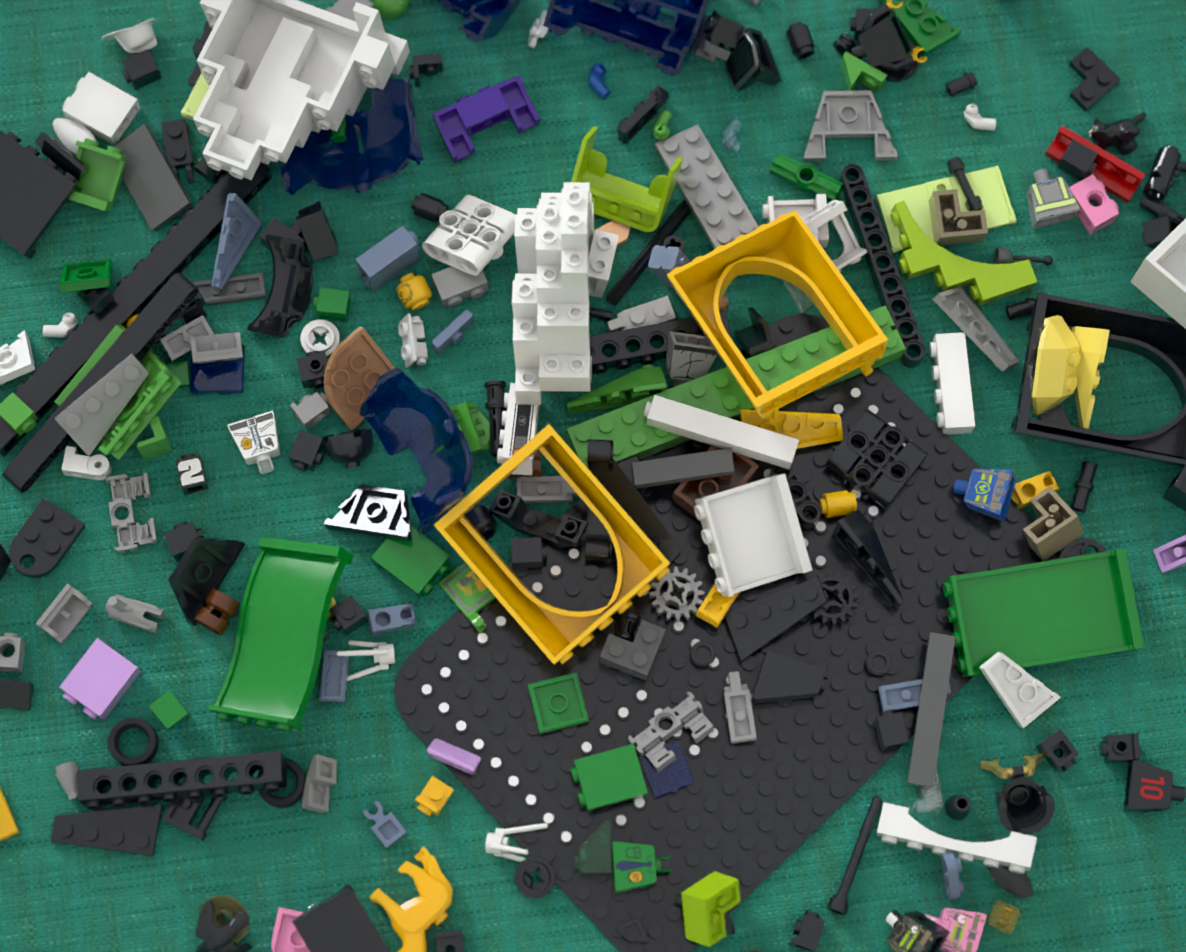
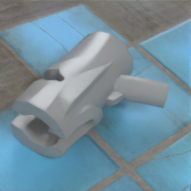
M118 594L110 597L105 607V612H108V618L157 634L160 630L158 623L145 619L143 615L147 612L152 617L161 620L165 616L164 609Z

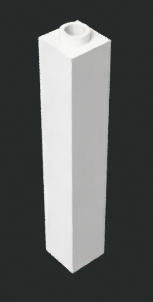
M654 395L652 402H647L643 416L647 417L646 425L722 449L732 448V452L789 470L799 442L798 439L657 395Z

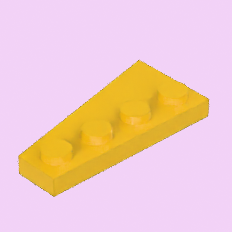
M739 409L741 422L798 439L799 442L796 449L843 440L842 421L839 414L779 411V422L773 424L769 419H762L756 410Z

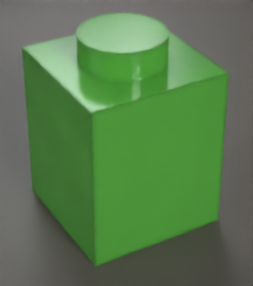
M13 392L0 404V418L18 435L21 436L24 432L28 433L36 425L38 418L35 413Z

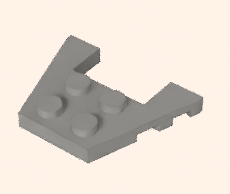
M871 90L823 92L804 154V162H825V138L862 137L874 138L875 161L897 160V151L892 145L890 134L884 126L882 115Z

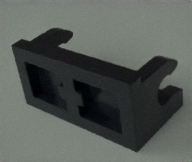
M320 201L299 210V216L296 217V220L313 260L317 261L338 253V243Z

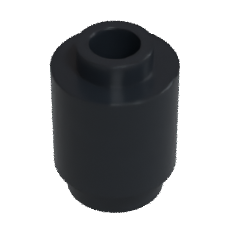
M801 22L790 25L788 27L789 30L785 34L793 55H796L799 60L812 56L815 53V43L808 25Z
M421 193L420 196L416 195L411 205L415 216L434 223L439 222L440 216L447 212L449 205L445 204L444 200L425 193Z

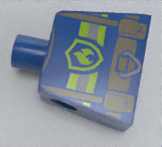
M973 469L969 481L956 479L954 493L965 495L964 503L969 509L1005 522L1017 477L1009 469Z

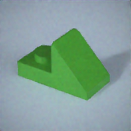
M845 52L843 55L841 67L848 91H852L860 80L867 88L876 89L880 92L887 74L848 52Z

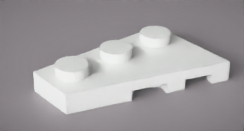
M25 330L17 335L19 339L10 346L4 344L0 347V384L35 370L30 340Z
M997 652L979 667L1021 728H1025L1061 698L1003 653Z

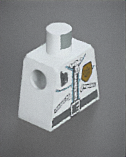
M273 410L228 424L229 431L246 464L257 463L260 474L273 471L274 466L271 458L280 455L277 423Z

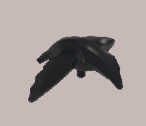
M207 900L196 929V936L204 942L197 946L196 952H246L252 949L253 946L250 944L236 945L232 941L239 931L249 925L250 919L248 914L238 911L228 924L219 927L215 924L213 918L215 913L214 905L211 900Z

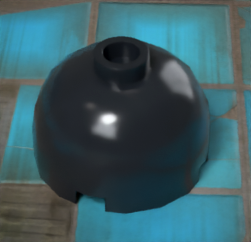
M372 428L346 431L336 436L331 434L323 437L324 447L329 458L336 463L345 464L346 468L361 466L360 461L368 458L374 446Z

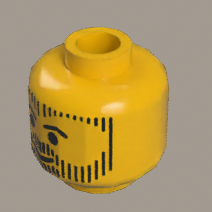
M409 273L400 278L401 283L397 286L396 292L405 308H411L412 311H416L430 303L429 299L432 296V292L424 276H414L413 273Z

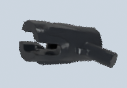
M1166 145L1159 148L1149 173V179L1143 190L1144 195L1148 193L1156 200H1164L1168 191L1175 183L1173 178L1178 176L1180 172H1186V162H1180L1181 154L1176 147Z

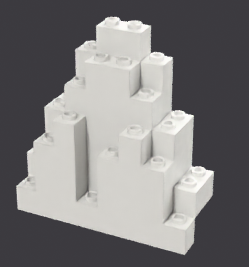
M201 0V7L212 31L197 59V63L206 83L210 87L193 121L199 133L210 137L202 153L207 165L217 171L221 169L226 170L235 178L243 179L244 177L252 180L260 162L269 165L270 161L278 162V160L287 163L294 146L303 148L311 131L317 133L321 129L337 131L345 114L353 117L367 87L372 89L377 87L383 90L391 73L399 75L410 53L407 40L385 33L379 10L357 2L352 10L355 22L298 0Z
M564 182L562 193H541V199H539L537 208H518L517 214H515L514 237L518 274H515V281H513L512 309L513 348L516 366L515 396L517 405H541L542 391H590V383H592V356H590L588 257L594 236V203H592L590 183Z

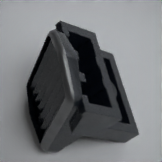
M746 28L735 49L732 47L729 49L731 53L727 61L724 60L727 73L734 88L741 91L756 81L771 85L778 84L782 80L767 39L763 38L761 31Z

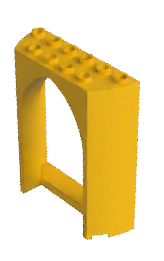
M796 210L782 214L776 220L768 224H762L756 230L746 235H740L734 241L718 246L712 252L704 256H698L692 262L682 267H676L667 274L669 282L762 419H769L773 424L779 422V408L857 368H860L865 376L870 375L873 372L871 366L877 358H882L886 350L887 337ZM764 274L790 282L813 301L847 351L766 391L723 326L719 313L723 295L730 283L739 275Z
M549 424L434 524L437 530L553 664H556L558 661L564 664L574 655L571 652L578 645L581 648L595 638L592 633L596 629L604 630L614 621L611 617L617 611L619 614L626 611L633 604L630 600L635 595L642 597L652 588L649 584L655 578L660 580L670 571L667 567L670 562ZM538 450L599 518L612 539L617 556L618 573L615 590L608 605L592 611H570L555 607L541 600L522 583L465 517V514Z

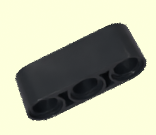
M773 465L769 477L776 475V470H784L788 475L786 478L790 491L797 490L801 494V498L793 499L800 526L805 529L813 528L817 525L821 516L820 506L792 465L790 470ZM810 510L814 513L815 518L808 520L803 516L802 512Z

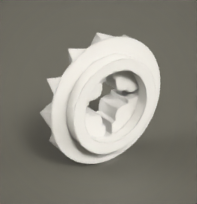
M314 320L308 323L303 328L300 336L301 345L306 353L320 351V353L325 352L326 356L333 353L340 340L338 329L327 320ZM314 333L319 336L326 335L324 338L326 345L320 342L314 344L316 342Z

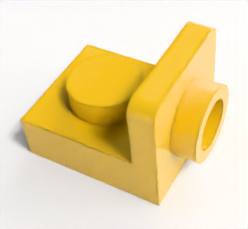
M432 776L421 794L415 799L419 805L417 809L429 817L432 813L438 817L454 789Z

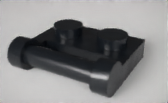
M187 777L184 778L181 786L187 782ZM203 796L200 800H190L187 797L178 798V801L170 804L162 820L204 841L208 835L206 834L207 829L222 801L225 802L227 797L218 798L213 796L197 828L191 826L206 796Z

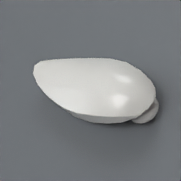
M56 118L53 121V127L58 138L67 149L77 154L79 147L76 146L77 141L84 142L85 138L97 142L93 134L78 122L64 118Z

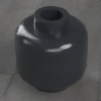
M474 506L465 514V517L486 541L495 535L497 521L486 506Z

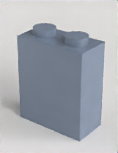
M401 226L355 259L358 275L372 293H375L420 261V248L417 244L419 240L412 230L407 231L404 226Z

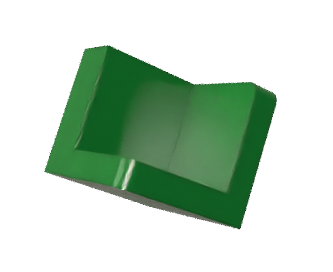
M170 690L149 706L167 729H171L184 717L186 720L191 718Z

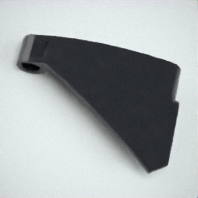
M588 439L587 462L590 472L671 563L681 552V549L614 460L613 440ZM587 506L586 560H604L617 563L616 551L608 531Z

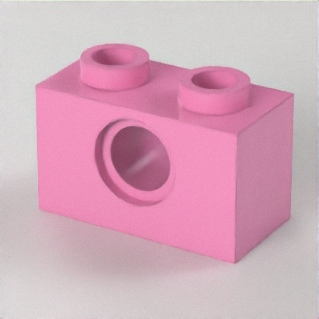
M1093 174L1069 187L1080 207V212L1077 216L1090 235L1116 220L1119 215L1118 206L1113 199H1109L1105 193L1103 183L1097 180ZM1089 200L1096 201L1099 206L1094 207L1090 205Z

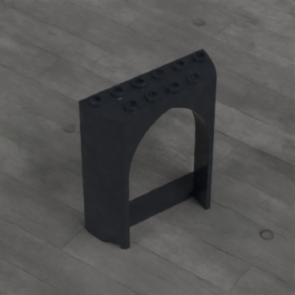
M1038 293L1032 308L1031 320L1026 328V331H1029L1016 416L1011 422L1012 434L1184 467L1186 465V329L1173 318ZM1056 315L1062 316L1070 330L1075 326L1110 330L1107 347L1139 354L1156 364L1170 378L1181 399L1182 409L1179 415L1169 424L1156 431L1133 436L1109 434L1029 418L1037 352L1041 333L1044 329L1045 318Z

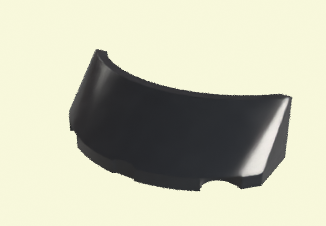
M266 234L265 239L269 245L273 260V282L264 308L257 318L248 325L247 330L284 337L289 333L288 329L296 321L300 322L310 302L311 289L313 288L312 264L307 261L304 252L306 247L302 241Z

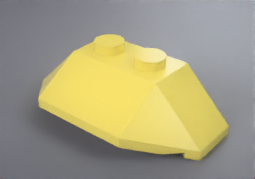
M1059 315L1048 317L1044 320V329L1038 346L1032 392L1034 415L1043 414L1056 407L1071 396L1077 387L1076 373L1081 359L1079 353L1080 344L1062 316Z

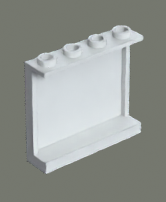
M776 474L695 499V515L701 521L703 528L701 531L702 539L708 545L710 552L708 560L710 566L715 570L717 577L715 585L722 596L731 597L735 593L781 578L812 571L785 474Z

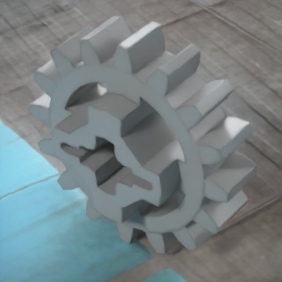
M675 567L673 573L669 571L660 580L656 578L659 583L652 582L651 584L652 589L656 590L649 594V598L656 599L652 602L651 606L652 608L659 607L657 612L659 616L666 613L667 621L670 620L671 616L675 617L676 622H679L680 616H684L686 620H689V613L691 612L696 615L697 608L695 606H701L703 603L701 599H698L704 596V591L698 590L702 586V581H694L696 578L695 573L688 576L687 568L680 573L678 567ZM677 579H681V580H683V581H685V582H687V583L684 584V583L678 582ZM666 583L667 592L660 596V590ZM673 588L677 593L682 592L680 599L677 596L672 597ZM693 593V601L688 606L686 598ZM671 605L676 607L677 610L670 609L667 606Z

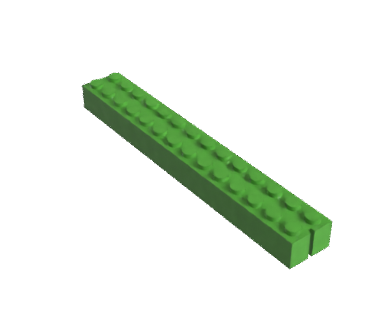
M886 305L869 311L888 339L882 358L875 360L871 366L872 369L902 358L906 349L897 329L893 330L895 324ZM828 327L745 360L766 391H769L847 351V349L832 328ZM727 367L655 394L737 421L741 420L739 409L755 410ZM857 368L812 392L823 389L835 383L841 382L853 376L859 375L863 372L860 368ZM654 395L567 428V439L571 449L587 468L588 439L613 440V458L617 463L637 456V459L640 460L692 439L646 425L647 417L643 416L647 402H652Z

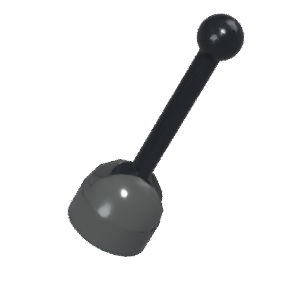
M996 247L994 253V264H1011L1013 260H1029L1030 262H1041L1045 265L1053 263L1051 256L1044 258L1013 256L1011 251L1004 247Z

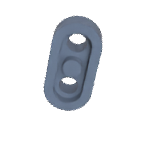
M953 853L941 855L946 895L949 900L960 898V892H964L961 877H959V872H962L961 861Z

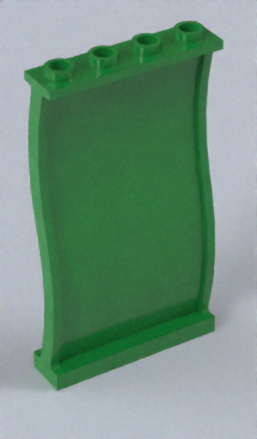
M260 537L258 547L261 548V551L246 585L230 667L215 704H209L208 710L216 713V718L223 721L231 722V718H235V721L238 723L250 725L252 721L256 722L255 725L267 729L274 725L276 729L284 732H291V729L302 730L303 725L300 724V720L308 705L316 681L331 601L346 564L351 565L354 555L338 546Z
M1126 548L990 571L952 575L945 578L946 583H943L944 595L946 598H949L950 604L947 610L948 618L951 623L953 622L955 631L952 633V636H956L954 647L958 648L959 657L956 660L959 672H962L963 677L983 674L979 667L997 652L1003 653L1020 667L1025 668L1144 648Z

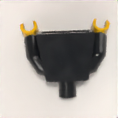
M887 0V4H881L868 15L862 25V33L858 36L860 45L852 48L853 56L861 60L867 57L871 66L879 65L882 69L893 71L910 66L914 61L922 63L927 59L926 56L917 58L918 52L923 51L924 48L916 47L912 49L895 11L891 12L890 10L901 7L903 2L894 6L892 0Z

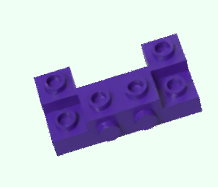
M519 75L493 87L486 86L479 90L477 94L470 97L464 96L455 104L432 114L433 121L443 138V143L453 163L475 154V147L469 136L506 119H511L518 134L540 124V118Z

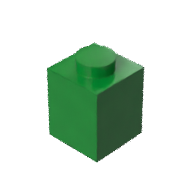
M320 287L319 295H315L313 309L317 311L318 318L347 322L351 303L350 292Z

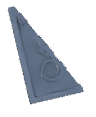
M229 193L227 196L211 284L215 290H222L262 225L257 216L235 193Z

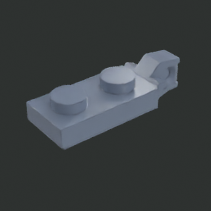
M922 679L879 686L882 711L918 707ZM948 684L947 695L951 693L950 684Z

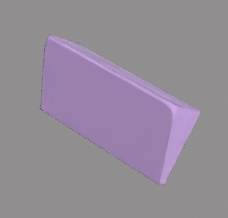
M434 739L427 749L429 757L471 775H475L481 761V757L440 739Z

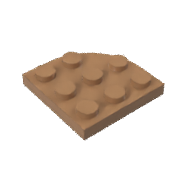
M361 326L336 347L327 362L324 374V390L327 400L334 412L351 431L406 382Z

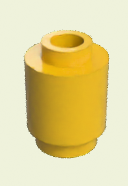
M847 490L823 493L822 499H819L821 514L824 513L826 518L839 517L856 511L857 501L854 492L849 493Z

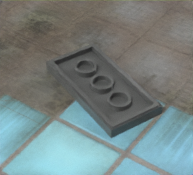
M143 124L114 146L122 150L121 155L128 156L122 178L151 230L157 231L193 204L148 125Z

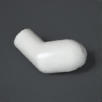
M975 104L966 106L964 118L974 129L995 131L996 119L982 118Z

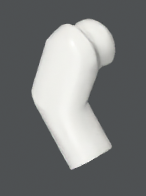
M65 313L58 325H44L43 337L65 338L71 330L76 328V316L73 313Z

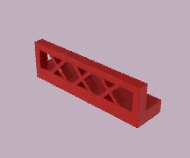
M1061 126L1045 155L1059 163L1073 139L1097 152L1098 155L1094 162L1098 164L1092 174L1103 183L1105 191L1128 203L1145 174L1068 128Z

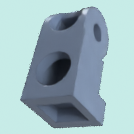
M412 604L368 610L367 613L371 637L417 626L414 606Z

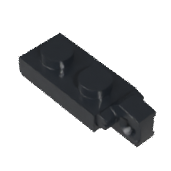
M659 85L651 90L650 97L645 102H640L634 109V113L629 118L625 117L619 123L618 139L623 144H627L658 113L657 110L669 99V93Z

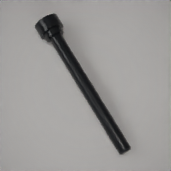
M874 796L872 798L838 893L829 899L826 907L831 912L846 916L849 908L847 896L883 800L880 797Z

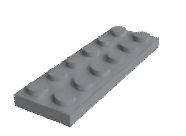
M699 125L655 143V148L668 171L679 156L684 158L676 185L714 249L718 246L726 245L734 241L738 236L746 235L759 227Z

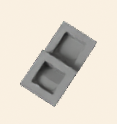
M318 754L313 756L304 786L303 809L318 813L328 812L329 787L336 785L337 760Z

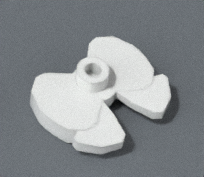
M543 10L540 19L536 18L529 32L528 46L534 48L537 44V39L539 37L543 38L546 35L550 19L547 18L549 16L548 11Z

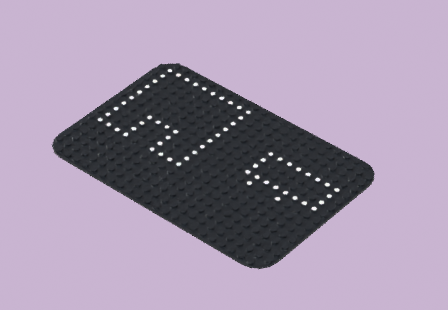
M802 313L785 316L768 327L774 348L826 329L830 325L822 317ZM745 349L741 351L745 359L751 358ZM878 367L874 368L873 372L868 376L861 373L817 390L779 408V411L839 414L842 421L844 440L863 414L869 409L890 426L900 428L906 438L928 453L924 461L886 509L863 492L854 490L850 482L826 465V462L842 441L796 449L791 464L818 505L823 493L846 490L849 493L854 492L857 510L859 509L862 514L866 513L874 523L872 526L875 528L904 600L900 608L896 609L834 536L833 531L838 521L845 516L826 518L823 513L817 525L813 528L805 529L800 526L812 571L797 573L741 591L728 612L817 578L819 573L826 577L828 571L831 570L832 575L835 577L838 572H841V579L843 580L849 576L848 584H856L857 587L853 593L859 594V598L853 601L858 604L857 609H851L854 613L851 618L845 615L846 621L844 624L838 619L835 626H832L829 620H827L825 625H822V618L819 617L813 620L815 614L813 612L802 621L800 620L791 626L785 633L774 638L768 645L750 655L748 659L741 661L725 617L718 628L691 612L689 613V620H686L684 616H680L679 622H676L675 617L671 616L670 620L667 621L666 613L659 616L657 615L659 607L652 608L651 606L652 602L656 600L649 598L650 592L656 591L651 588L642 597L635 595L630 600L633 604L624 611L641 617L640 622H637L634 637H636L642 620L666 629L647 680L644 681L599 663L608 635H613L617 632L620 621L618 611L611 616L614 621L604 630L600 631L598 628L592 633L595 638L582 648L578 645L571 652L574 655L564 664H561L560 661L553 664L500 601L495 598L477 612L486 624V628L482 632H478L462 611L459 610L408 657L398 672L394 688L396 704L399 713L408 727L427 747L430 746L434 739H440L481 757L475 775L466 773L448 764H443L504 829L534 824H548V827L545 829L510 835L523 849L528 850V854L531 857L545 858L546 861L553 865L556 874L555 883L621 952H691L699 943L686 938L683 906L675 905L677 894L682 895L683 891L712 872H719L739 879L740 901L742 902L901 748L897 747L881 751L874 723L875 719L880 716L879 713L883 712L878 687L923 679L929 633L933 632L952 636V633L955 632L953 622L951 623L948 618L947 610L950 604L949 598L945 597L943 591V583H946L945 578L952 575H963L1044 562L1029 546L1023 531L1034 520L1023 509L1018 510V504L1012 498L1006 520L1003 522L969 509L964 503L965 495L954 493V484L957 478L969 481L971 471L981 468L946 433H943V430ZM884 428L880 431L875 440H877L878 437L882 434V432L885 430ZM893 436L885 438L891 445L898 443L897 439ZM692 439L638 461L707 452L712 445ZM859 440L851 441L853 447L858 449L863 447ZM905 443L902 445V447H901V448L899 449V451L896 453V456H898V454H899V453L902 451V449L906 446ZM874 454L871 456L873 462H883L879 455ZM750 457L752 461L759 465L757 474L750 482L769 477L773 464ZM858 462L855 463V465L851 468V470H850L847 474L850 475V473H851V472L853 471V469L856 467V465L858 464ZM784 470L775 471V474H785L786 477L788 476ZM891 470V474L893 477H903L902 473L899 470ZM859 473L856 475L858 481H868L865 474ZM878 477L870 486L869 490H871L873 486L876 484V482L879 480ZM681 482L647 487L641 496L681 549V552L667 567L670 573L674 572L675 567H678L680 573L687 568L688 576L695 573L696 578L694 581H702V586L698 590L704 591V596L698 599L704 601L714 586L717 577L715 570L710 566L708 555L710 554L708 545L702 539V524L672 500L673 492ZM790 491L793 499L801 498L799 491ZM580 499L559 519H563L564 515L568 514L587 522V504ZM810 510L802 512L803 516L808 520L815 518L814 513ZM587 528L577 546L560 548L541 541V545L547 546V560H542V567L512 569V562L508 565L522 583L538 598L555 607L570 611H592L607 606L615 590L618 573L617 563L604 560H586ZM1056 552L1045 561L1057 559L1060 552ZM655 578V579H654L653 581H651L649 584L651 585L652 582H653V583H659V582H658V581L656 580V578ZM677 579L678 582H681V583H684V584L687 583V582H685V581H683V580H681V579ZM666 583L660 590V596L667 592ZM826 583L827 586L837 585L835 583ZM673 588L672 597L677 596L680 599L682 592L677 593ZM844 591L843 599L846 601V604H848V596L847 593ZM693 593L686 598L688 606L693 601ZM833 594L830 597L828 596L827 601H835L836 596ZM671 605L667 606L670 609L677 610L676 607H673ZM827 611L826 613L836 614L837 612H836V611ZM699 641L710 642L716 650L715 660L707 667L696 666L690 657L693 645ZM954 647L949 678L951 693L947 695L946 703L974 677H963L962 672L958 671L956 660L959 657L957 647ZM767 650L826 669L824 677H827L828 680L824 692L819 691L816 698L756 704L751 702L757 740L731 744L724 701V687L729 686L728 674L730 672L739 671L741 685L747 684L750 697L752 698ZM875 650L885 651L890 656L892 662L890 670L885 675L879 677L871 675L865 666L866 658ZM577 672L589 722L540 735L527 684ZM687 692H691L695 696L696 701L701 703L703 714L714 726V731L696 744L691 736L693 732L689 727L685 729L682 722L683 728L666 740V745H664L667 751L671 750L675 754L676 760L659 773L646 756L641 757L636 752L648 792L647 797L622 801L594 809L589 813L586 807L581 808L577 794L582 792L579 782L574 783L570 769L575 767L574 760L631 745L629 736L632 738L636 737L650 726L649 720L668 706L670 709H673L688 697ZM918 707L895 710V713L902 712L908 739L915 732ZM663 719L659 723V728L668 730L672 727L673 721ZM612 842L654 846L655 857H670L671 872L656 873V885L615 894ZM740 903L727 911L728 914H730ZM640 917L649 941L645 943L629 942L619 935L615 926Z

